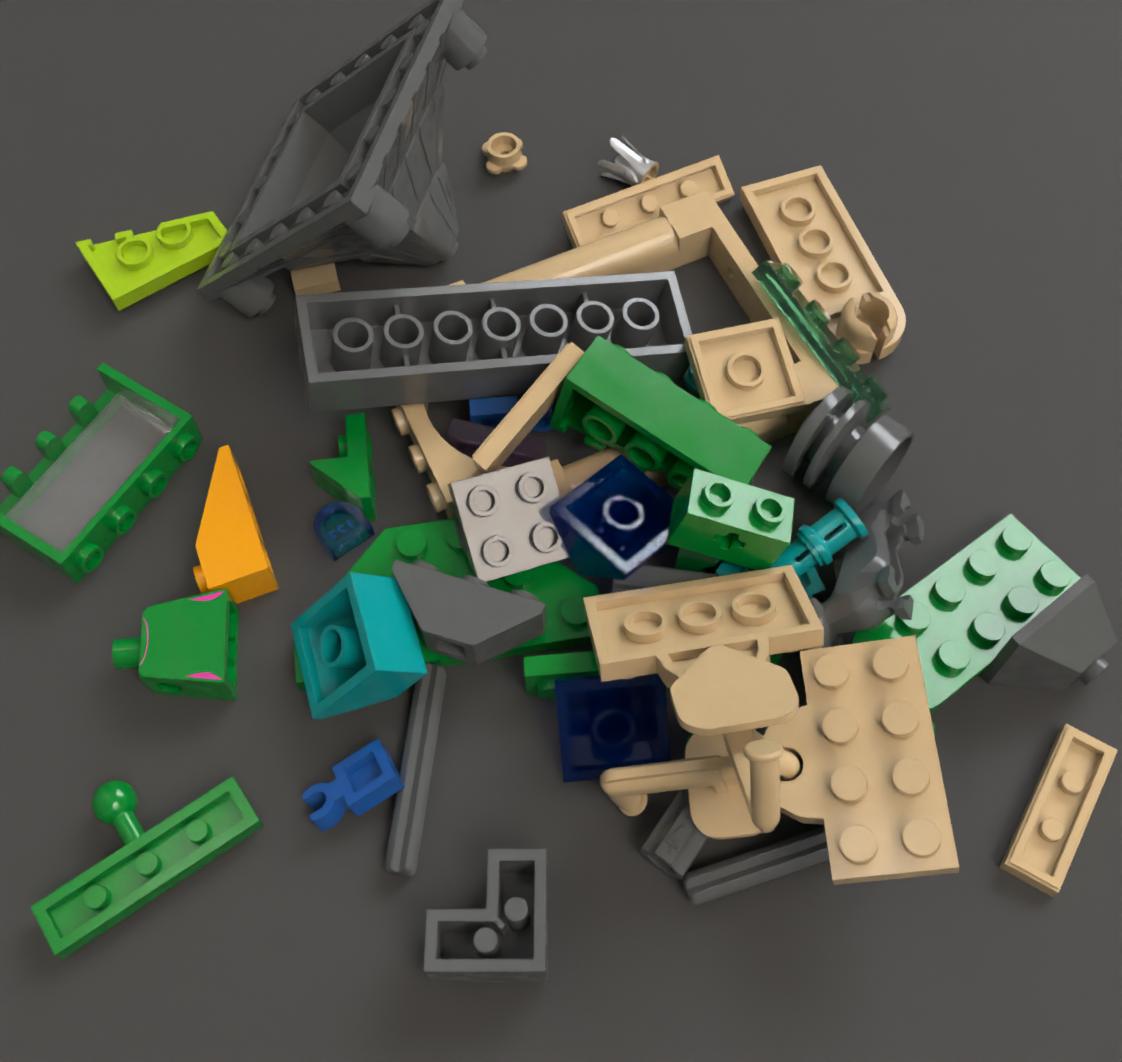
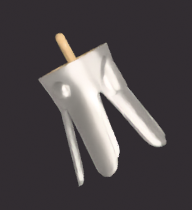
M623 136L621 137L623 143L616 138L610 139L611 147L621 155L615 158V163L606 160L597 162V166L600 169L608 172L601 173L600 176L625 182L631 186L656 178L659 170V163L643 157Z

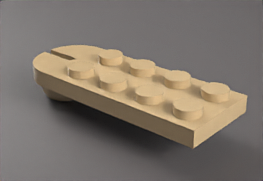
M819 165L741 187L739 199L818 348L830 358L846 364L870 363L873 352L878 360L891 354L900 343L905 329L906 316L904 309L822 166Z

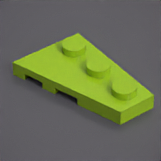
M210 211L162 222L155 231L134 235L132 230L115 233V240L93 244L91 239L75 243L112 302L120 311L208 266L227 230L215 213Z

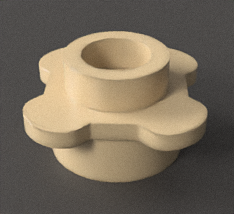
M507 132L491 136L482 146V153L488 158L486 163L487 171L491 174H500L501 172H510L514 169L517 171L524 169L527 166V158L521 153L523 147L522 140L514 134Z

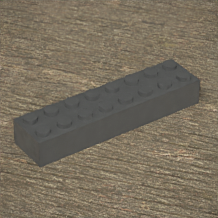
M675 271L295 295V333L308 413L525 394L567 343L570 344L572 342L582 351L586 352L598 335L611 344L622 346L630 353L631 357L653 371L664 373L672 381L682 380L690 365L684 342L686 336L693 334Z

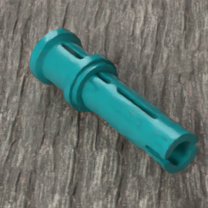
M838 498L833 503L834 509L810 527L804 524L798 528L799 532L795 534L797 540L784 550L770 568L792 565L799 577L816 564L820 567L829 565L833 562V554L856 537L864 539L869 535V532L853 509L842 498ZM839 525H842L840 529H838L836 532H834V533H833L832 535H830L828 538H826V539L824 538L827 534H829L831 531H833V530H834L835 528H837ZM804 551H807V554H805L797 561L795 560L797 556L802 554Z

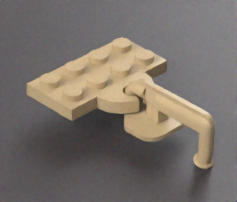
M781 566L584 597L585 617L601 682L631 679L636 676L658 673L666 687L670 688L672 705L678 723L682 728L690 733L701 736L722 734L752 822L762 833L772 832L780 820L779 758L784 753L783 745L777 741L769 739L755 740L752 729L779 725L791 720L798 711L799 696L788 671L783 667L770 663V655L793 653L799 650L824 646V627L793 566Z
M916 636L800 651L807 705L799 707L796 715L791 720L783 724L768 726L764 736L755 729H752L755 740L769 739L783 745L784 753L779 758L780 812L801 823L825 825L834 885L959 873L960 867ZM693 734L686 745L685 759L610 768L600 775L601 788L619 807L621 812L627 816H637L643 812L647 805V794L688 789L692 821L705 836L721 840L750 837L761 833L759 828L752 822L722 734L713 736Z

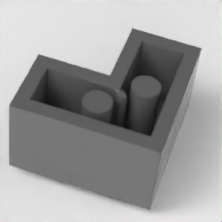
M488 849L486 909H426L424 973L431 982H548L547 849Z

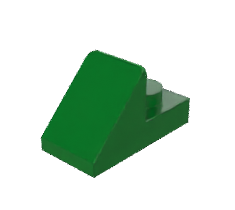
M365 413L345 415L346 434L338 435L340 457L313 460L309 462V466L316 484L322 490L366 521L377 520L372 437Z

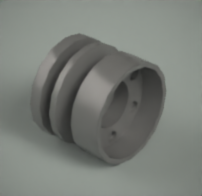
M840 386L828 394L802 423L784 459L782 469L785 474L793 479L805 473L802 483L809 490L816 488L830 476L832 480L825 496L826 502L834 506V501L842 498L857 514L873 502L890 480L909 450L915 437V432L887 414L881 416L868 428H865L864 425L871 409L870 403L863 399L857 401L852 406L854 393L846 387Z

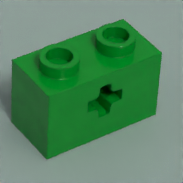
M694 468L673 501L666 544L754 570L769 569L790 545L795 499Z

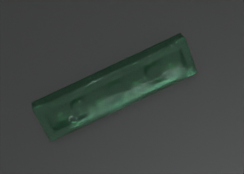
M769 260L764 261L757 267L752 274L838 386H844L854 393L852 404L854 405L857 401L863 399L870 403L871 409L866 422L876 421L890 411L891 407L885 401L890 395L885 386L875 375L871 374L867 377L856 363L860 359L859 353L844 336L840 339L836 338L827 326L832 321L827 311L815 299L809 302L799 290L803 282L795 270L786 262L780 265L779 262Z

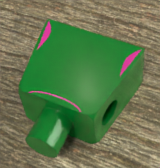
M219 589L148 606L142 614L141 636L117 638L113 641L112 659L114 666L117 670L139 668L140 679L152 693L157 695L228 701L237 700L240 609L228 589Z

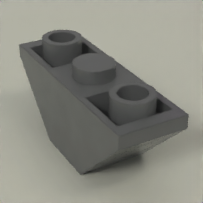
M395 559L392 565L393 576L405 597L413 622L428 651L479 665L545 632L547 627L546 603L540 602L531 593L522 590H512L508 593L491 588L488 583L474 576L463 575L461 578L443 574L435 566L423 561H413L412 564Z

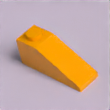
M226 445L218 450L195 545L201 565L193 567V572L202 594L219 589H228L236 604L278 590L279 587L240 467L229 445Z

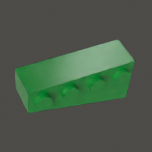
M599 335L565 378L549 425L562 433H565L568 427H571L586 434L585 444L601 452L608 445L625 453L628 458V465L644 473L646 471L655 472L660 470L667 474L669 485L679 490L694 468L749 484L772 446L762 441L753 430L737 425L717 412L709 402L695 398L675 385L664 373L653 371L631 357L625 348L617 344H611Z

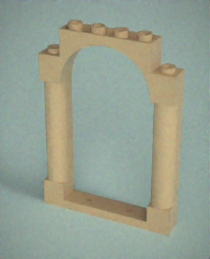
M708 190L661 206L658 218L482 282L494 283L665 272L709 256L752 323L779 318L807 401L803 411L738 425L753 430L765 443H771L797 432L808 415L828 394L839 387ZM461 280L450 285H463L465 283ZM428 403L397 405L396 408L391 409L394 423L400 436L409 434L414 444L409 446L408 450L418 474L426 471L431 480V483L426 485L431 503L436 512L445 510L448 519H453L455 509L448 484L484 473L476 468L472 458L456 450L440 436L428 418ZM612 447L562 467L558 459L550 461L568 526L669 485L666 473L660 470L655 472L646 471L644 473L628 465L626 454ZM500 466V467L498 468V470L504 469V468H508V467Z

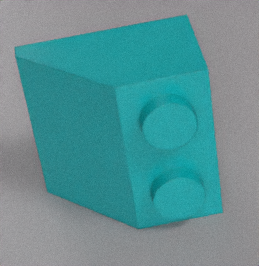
M350 572L291 623L313 719H325L395 698L428 674L410 608L395 578Z

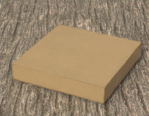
M779 318L686 336L684 346L700 398L712 404L717 412L737 425L800 412L805 409L807 401Z

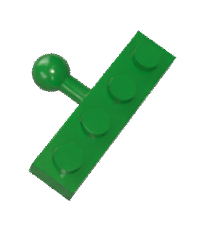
M233 776L147 832L143 830L135 815L138 797L130 784L120 780H112L97 788L92 797V811L101 822L114 825L125 846L31 906L55 956L62 959L66 958L264 826Z

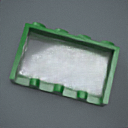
M103 362L97 368L100 377L107 387L103 395L94 404L80 395L73 397L69 402L68 410L76 424L62 439L48 430L38 434L35 445L44 458L28 475L15 466H10L1 476L2 483L11 494L0 504V534L67 576L75 584H78L87 573L93 572L101 564L109 547L120 535L126 534L134 526L137 515L152 498H156L163 493L170 477L183 462H188L195 456L200 443L203 441L192 415Z

